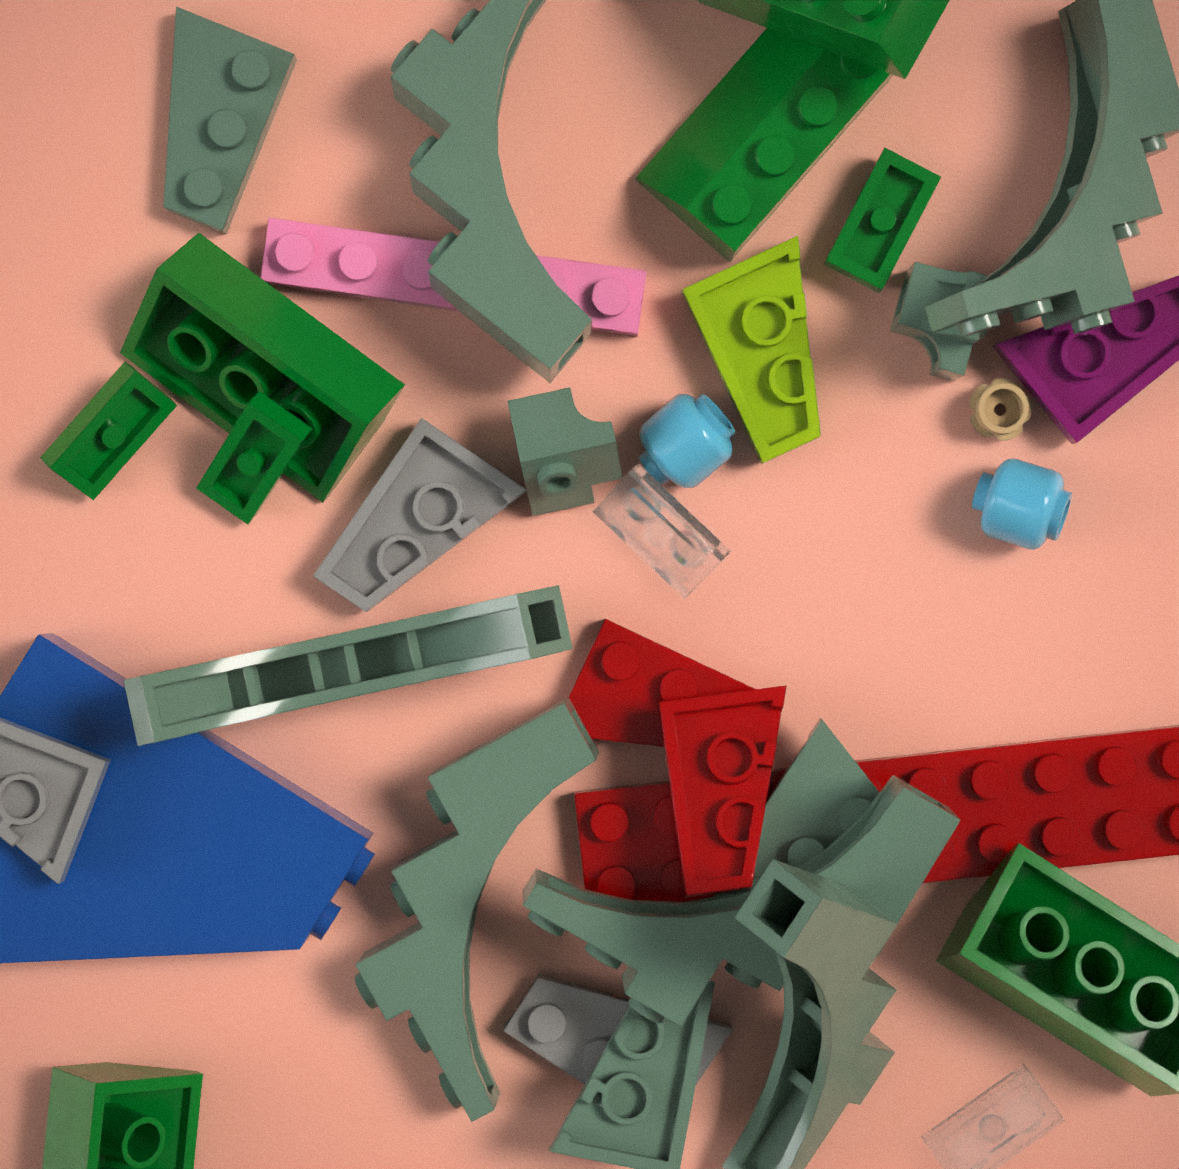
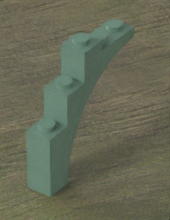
M490 0L480 12L475 8L471 9L461 19L452 34L453 44L434 29H431L420 43L412 40L405 45L391 66V71L393 72L391 82L394 98L441 135L439 139L433 135L428 137L412 156L409 166L412 168V171L409 173L412 192L461 231L458 236L453 232L448 233L429 256L428 263L432 265L428 271L431 289L547 382L551 383L590 337L592 319L555 284L528 245L507 197L498 154V117L507 74L527 27L546 0Z
M1076 0L1058 11L1068 56L1071 108L1065 155L1052 195L1029 236L1000 268L971 288L925 307L932 333L958 326L961 337L974 335L1000 326L998 315L1012 312L1014 323L1041 316L1045 330L1071 323L1075 335L1113 323L1109 311L1135 302L1118 243L1141 235L1138 227L1139 223L1163 214L1147 157L1167 150L1168 146L1165 139L1179 133V88L1152 0Z
M559 585L283 646L138 676L123 681L137 745L140 746L369 693L531 660L571 650L573 647Z
M569 697L437 768L428 777L433 788L427 790L426 793L435 814L444 825L452 821L456 831L400 860L391 872L396 881L391 883V890L395 900L407 917L415 914L419 923L365 951L355 964L360 972L355 975L356 985L362 998L371 1009L379 1007L386 1021L408 1009L413 1016L408 1019V1024L416 1043L424 1053L432 1050L444 1071L439 1074V1080L447 1099L456 1109L463 1106L471 1122L492 1112L500 1095L498 1086L480 1046L470 1000V946L478 902L497 856L516 827L554 788L597 759L599 751Z
M892 775L865 813L825 850L800 864L797 868L852 887L898 923L959 824L960 819L948 806ZM536 868L523 889V906L530 910L528 918L537 926L556 936H562L566 930L587 942L585 950L592 957L609 967L618 969L622 962L628 965L622 975L624 993L630 997L628 1004L636 1012L656 1023H662L666 1017L683 1026L722 959L727 961L724 967L726 971L748 986L759 988L763 981L780 991L784 985L783 975L775 950L735 918L755 886L734 894L685 902L641 901L585 890Z
M772 859L735 918L775 950L783 975L784 1015L779 1045L766 1085L745 1129L722 1166L724 1169H805L847 1104L860 1105L895 1053L873 1035L870 1029L896 992V989L869 967L898 923L852 887Z

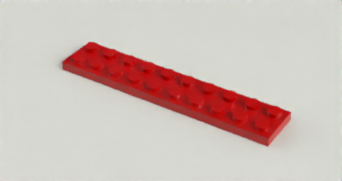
M1179 725L855 760L879 792L892 775H895L948 806L960 819L959 824L923 883L990 876L1013 846L1018 843L1058 868L1179 855ZM787 768L771 770L766 801ZM669 781L574 791L585 890L641 901L685 902L715 897L711 894L685 898Z

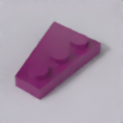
M1179 275L1133 292L1135 302L1109 311L1113 323L1075 335L1071 323L1047 330L1041 327L992 346L1071 444L1078 443L1179 360Z

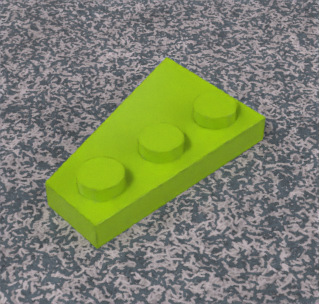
M798 236L692 284L681 291L761 464L821 436L813 361L810 356L807 309L801 278Z

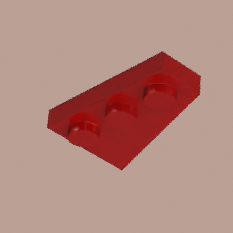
M605 619L571 690L569 699L592 739L664 747L658 708L659 702L754 690L755 688Z
M787 685L659 702L658 708L685 898L748 890L752 887Z

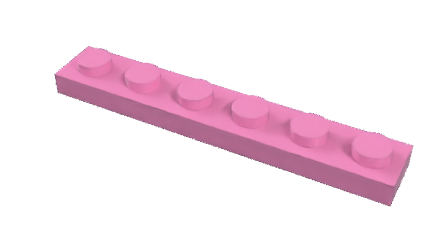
M269 218L260 277L269 285L459 311L431 289L428 271L432 265L428 263V259L439 241ZM536 255L555 284L592 319L591 330L638 336L647 271Z

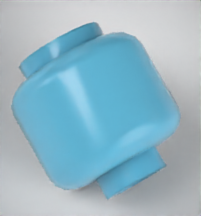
M678 394L641 426L640 439L645 451L639 456V460L646 471L659 484L664 485L671 480L680 487L694 488L729 460L732 455L730 437L735 434V429L723 411L706 395L701 394L696 399L688 394Z
M1010 458L999 465L994 475L986 472L982 473L975 490L972 508L982 511L981 526L985 535L1026 549L1035 550L1040 548L1047 538L1057 541L1070 507L1072 492L1064 490L1063 477L1059 472L1026 461Z

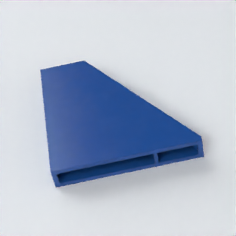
M38 634L0 695V717L111 759L64 882L57 884L40 870L42 866L16 845L12 847L0 837V963L300 950L310 935L321 941L341 910V907L331 901L345 880L351 885L356 886L375 853L365 848L374 833L210 730L138 746L123 681L126 678L56 634Z

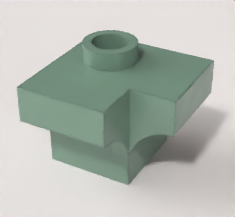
M914 262L906 270L890 331L912 337L925 347L931 362L930 375L951 381H956L963 377L973 344L979 338L984 339L987 331L961 337L959 327L956 326L932 333L925 307L971 288L987 277V275L973 271L958 272L945 270L919 262Z
M570 387L508 400L518 455L533 516L595 503L591 485L622 479L612 422H597L581 415L574 405Z

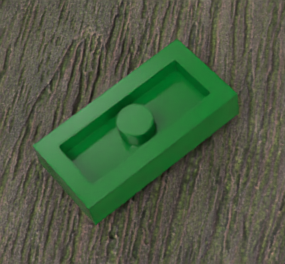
M884 148L834 242L824 265L880 293L901 256L941 176Z
M125 361L40 458L51 470L94 501L176 408L177 404Z
M258 391L248 402L196 489L249 525L261 510L313 428Z

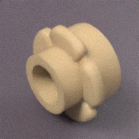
M997 378L992 381L991 385H980L973 392L969 402L970 408L973 409L971 423L974 429L984 437L996 436L999 441L1011 440L1020 435L1023 431L1022 425L1029 421L1032 414V404L1029 396L1020 389L1016 382L1007 378ZM997 404L1004 405L1006 409L1004 415L998 416L995 414L994 407Z

